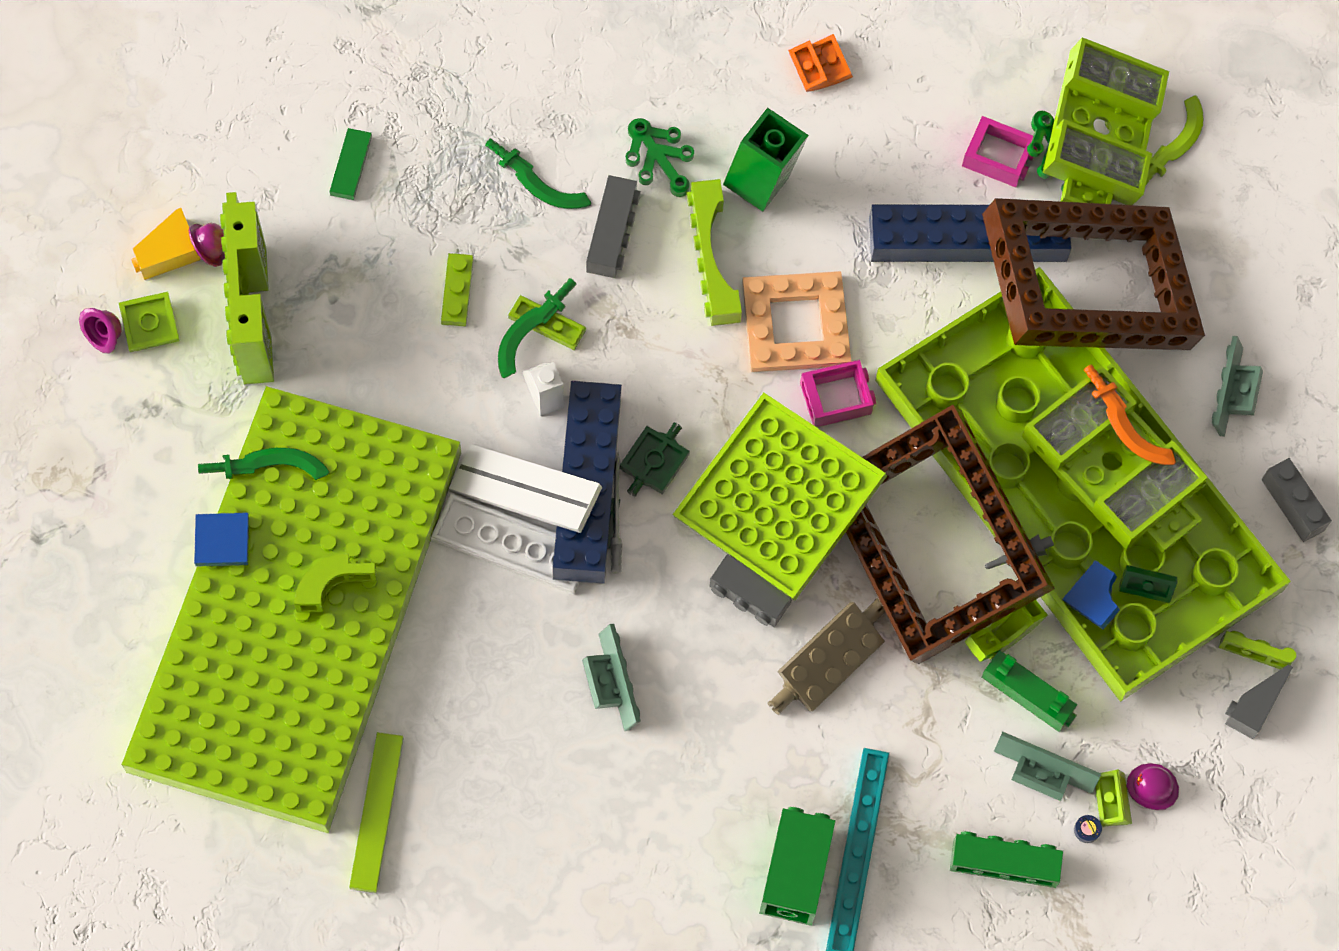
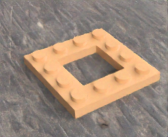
M841 271L743 277L742 285L751 372L825 368L851 362ZM818 299L823 341L774 344L770 302Z

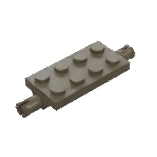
M876 598L863 612L855 602H849L777 671L784 680L783 689L767 703L769 707L773 706L772 710L777 715H780L793 700L801 701L808 711H814L885 642L873 625L886 612L879 598Z

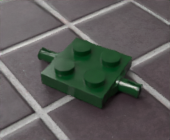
M673 422L666 434L646 426L620 464V470L629 474L634 479V482L627 490L630 495L632 494V496L636 497L643 485L651 487L663 495L690 455V451L679 445L675 440L680 430H682L679 424L677 426V423Z

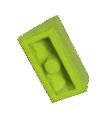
M1119 769L1101 773L1095 786L1102 827L1132 824L1125 773Z

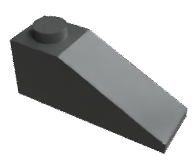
M1290 665L1285 666L1244 693L1237 702L1232 700L1225 712L1229 716L1225 724L1254 739L1264 724L1293 667Z

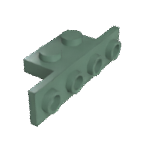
M1232 336L1231 345L1227 346L1226 367H1223L1221 373L1223 383L1221 389L1217 392V411L1213 412L1212 415L1213 427H1215L1219 436L1224 437L1229 414L1254 415L1263 374L1261 366L1240 365L1243 346L1238 336Z
M609 624L599 633L604 655L586 656L582 662L595 709L618 707L624 731H629L640 722V710L636 706L633 685L627 673V662L623 657L620 647V636L616 632L615 624Z
M1003 731L994 749V752L1018 762L1011 779L1012 781L1061 801L1068 784L1092 794L1101 776L1099 772Z

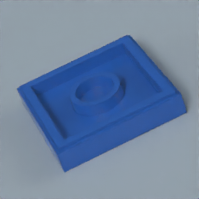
M248 513L195 514V566L248 565Z

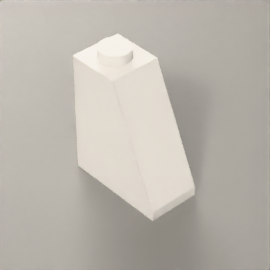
M554 362L543 363L522 371L540 416L564 408L563 382Z

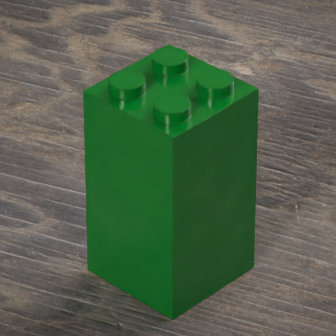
M767 107L740 142L723 185L763 212L789 179L809 135Z
M797 807L782 809L759 914L812 926L817 911L836 820L830 819L829 815L823 813L806 814L803 809Z

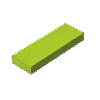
M520 295L508 314V319L516 321L529 310L535 307L540 308L542 305ZM555 313L546 324L541 323L532 330L575 350L586 332V327L561 314Z

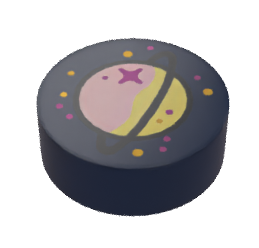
M1092 815L1081 816L1074 825L1075 836L1084 843L1096 841L1102 832L1100 821Z

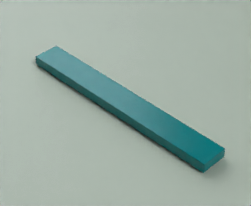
M863 748L826 951H854L889 759L888 752Z

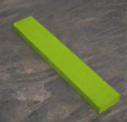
M379 732L376 734L349 885L350 890L377 893L404 739L401 735Z

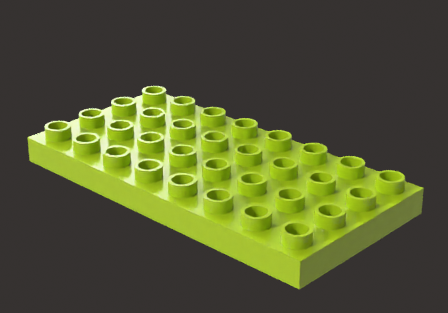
M1041 267L1035 269L1044 307L1051 309H1073ZM1000 291L879 367L875 381L911 428L951 405H955L962 411L1029 540L1038 534L1040 539L1048 536L1052 538L1054 546L1045 549L1047 555L1038 557L1055 589L1043 595L1041 599L1121 702L1275 598L1286 589L1291 581L1209 478H1207L1202 489L1186 501L1202 518L1200 524L1164 553L1146 535L1142 536L1128 549H1125L1022 438L1025 426L1088 376L1084 372L1087 366L1092 364L1096 370L1103 366L1137 402L1133 411L1165 444L1173 440L1197 466L1198 464L1105 348L1014 345ZM948 447L932 455L993 536L996 537L990 524L983 519L982 515L984 513L978 501L971 496L972 490L966 478L959 473L960 467L955 457L949 453ZM1105 454L1102 457V463L1105 468L1117 470L1121 467L1122 462L1118 455ZM1095 560L1117 576L1112 585L1111 596L1120 611L1104 630L1072 609L1062 600ZM1126 565L1176 576L1178 583L1171 602L1166 603L1120 592L1119 584Z

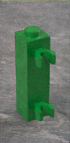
M999 650L984 670L981 678L1058 732H1060L1064 725L1069 728L1077 716L1074 710L1078 704L1069 699V696L1064 692H1059L1016 662L1017 660L1009 654L1006 655Z

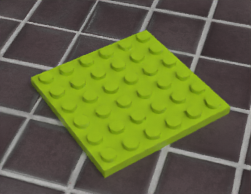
M763 392L672 515L795 601L887 475Z

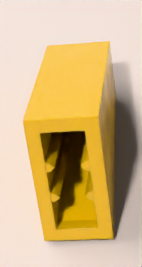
M182 208L176 209L132 248L135 254V258L131 259L136 273H142L144 280L201 260L191 243L189 226Z

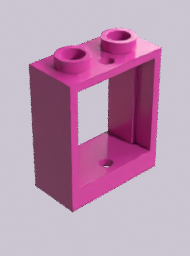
M982 116L964 155L962 167L1016 188L1019 179L1024 181L1029 170V167L1026 166L1027 161H1033L1034 159L1027 152V146L1032 142L1033 135ZM986 134L1025 148L1016 169L978 155Z
M860 360L801 374L800 385L812 425L821 427L872 414L873 406L876 405V397L873 390L869 391L867 382H869L868 371L866 368H862ZM854 377L862 404L824 413L816 385Z

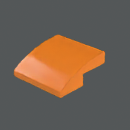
M834 34L813 44L809 40L788 50L806 92L826 88L853 77Z

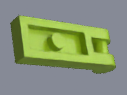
M1226 631L1218 647L1280 670L1287 665H1291L1296 659V652L1292 648L1287 647L1281 650L1270 646V643L1264 640L1246 638L1243 633L1238 631Z

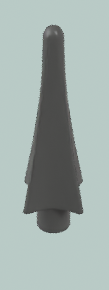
M1038 534L1030 539L1037 556L1047 555L1045 549L1054 546L1051 536L1040 539ZM1003 555L987 563L985 568L991 569L1007 564L1006 560L1008 559L1006 555Z

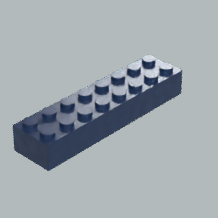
M872 204L869 216L871 262H994L982 216L989 205ZM1027 235L1033 262H1067L1072 249L1071 237L1062 239V237L1046 236V238H1040V236Z
M571 381L562 472L599 483L602 489L581 533L557 526L553 558V580L605 584L621 406V384Z

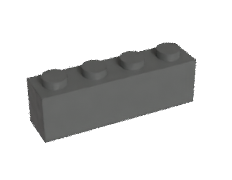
M608 175L586 261L587 273L615 278L617 270H622L625 256L621 255L623 248L627 249L630 234H627L628 226L633 227L635 212H632L633 205H638L641 191L637 190V181Z

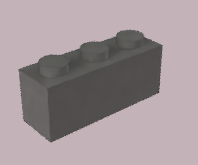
M1287 458L1266 471L1261 479L1301 540L1305 542L1324 532L1332 520L1291 459Z
M728 554L710 578L709 587L712 588L711 590L714 594L721 598L727 597L733 601L736 608L743 612L749 611L755 615L757 621L766 626L769 624L775 628L792 601V598Z

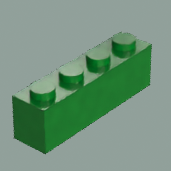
M964 831L961 834H956L953 840L950 871L1056 888L1060 883L1063 851L1056 850L1057 847L1054 845L1042 844L1040 847L1031 846L1030 842L1024 840H1015L1012 843L1003 841V838L999 836L981 838L977 837L976 833Z

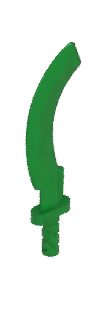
M492 138L486 142L485 146L503 159L498 164L503 168L510 166L517 172L515 175L520 183L539 200L565 209H577L591 205V201L585 192L563 193L546 185L532 170L533 165L519 156L520 151L514 148L509 152Z
M569 278L554 295L550 294L548 290L544 295L546 301L540 308L535 307L529 310L508 329L498 351V368L502 378H507L516 373L515 356L521 340L539 324H546L557 310L562 312L566 308L561 301L577 285L573 279Z
M294 448L263 449L249 453L243 459L233 460L227 454L222 456L225 462L198 464L199 474L225 472L226 479H233V475L254 474L256 469L283 464L298 467L310 474L315 480L329 474L327 467L316 457Z

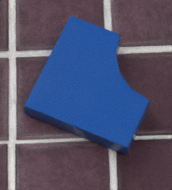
M1095 560L1062 600L1065 604L1104 630L1120 611L1111 596L1112 585L1117 576Z

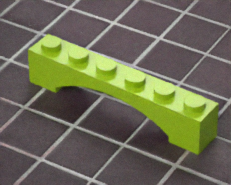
M721 180L691 182V191L687 192L688 207H693V214H690L691 228H696L697 235L693 236L695 251L699 250L700 258H697L698 272H703L704 280H700L701 293L707 296V302L704 303L705 317H710L711 326L741 323L742 310L739 291L733 290L722 277L715 263L711 248L712 225L717 213L723 212L724 198Z

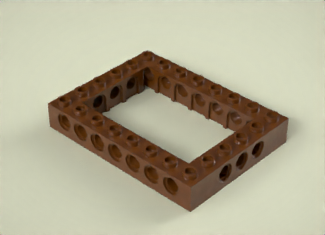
M995 198L982 214L1014 345L1191 350L1205 336L1170 207ZM1027 235L1040 236V238L1051 236L1062 237V239L1073 237L1084 238V240L1094 238L1105 239V241H1111L1112 239L1127 240V242H1132L1133 240L1146 241L1142 246V252L1147 259L1150 270L1148 274L1152 278L1155 289L1154 296L1158 300L1161 312L1045 308Z
M955 405L949 406L864 455L862 458L886 473L887 477L882 482L883 484L948 447L949 453L955 457L960 467L959 473L966 478L972 490L971 496L978 501L984 513L982 515L983 519L990 524L996 536L994 538L995 542L1002 547L1008 559L1006 560L1007 565L1014 570L1018 580L1004 579L995 588L984 594L980 592L976 595L977 598L961 607L957 605L953 607L954 610L926 623L867 504L846 531L910 661L921 664L1055 589L966 418Z

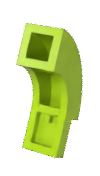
M349 553L338 554L321 560L304 575L298 585L294 600L296 611L323 612L324 600L327 594L341 583L377 582L375 563H371L368 560H357L355 563H351Z
M1034 600L969 636L964 642L980 662L988 658L991 660L999 650L1002 652L1006 651L1030 633L1048 614Z

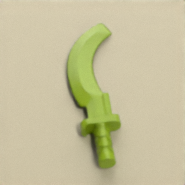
M1196 95L1184 101L1187 120L1180 135L1167 146L1161 145L1151 158L1146 185L1156 173L1163 177L1166 173V168L1164 167L1169 160L1174 161L1181 157L1198 139L1203 127L1204 118L1202 105Z

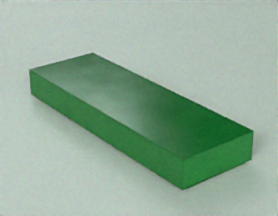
M347 129L329 191L330 196L354 200L372 139L371 132Z

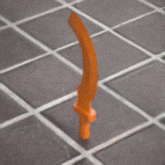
M1092 364L1087 366L1084 372L1098 390H1094L1092 395L1095 399L1101 397L1108 406L1106 409L1108 419L1121 441L1133 453L1145 460L1157 464L1174 465L1176 461L1172 449L1155 446L1136 432L1125 412L1126 404L1115 391L1118 388L1114 382L1107 385Z

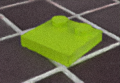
M168 291L118 302L130 352L180 341Z

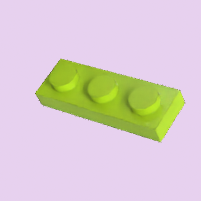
M448 253L441 325L466 327L473 255Z

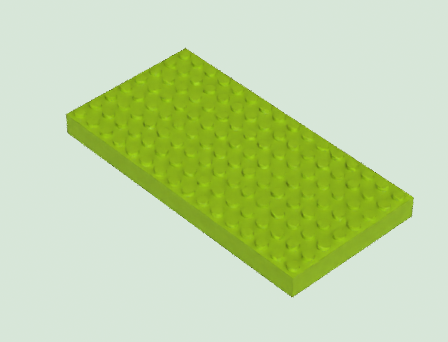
M266 386L238 459H243L245 455L263 449L294 448L316 457L327 467L329 474L315 480L304 470L283 464L256 469L254 474L233 475V479H230L217 514H249L248 565L197 566L121 765L128 774L329 833L431 542L432 533L438 522L461 456V445L456 440ZM349 553L351 563H355L357 560H368L371 563H375L377 582L341 583L327 594L324 600L323 612L296 611L294 600L298 585L304 575L321 560L334 555Z

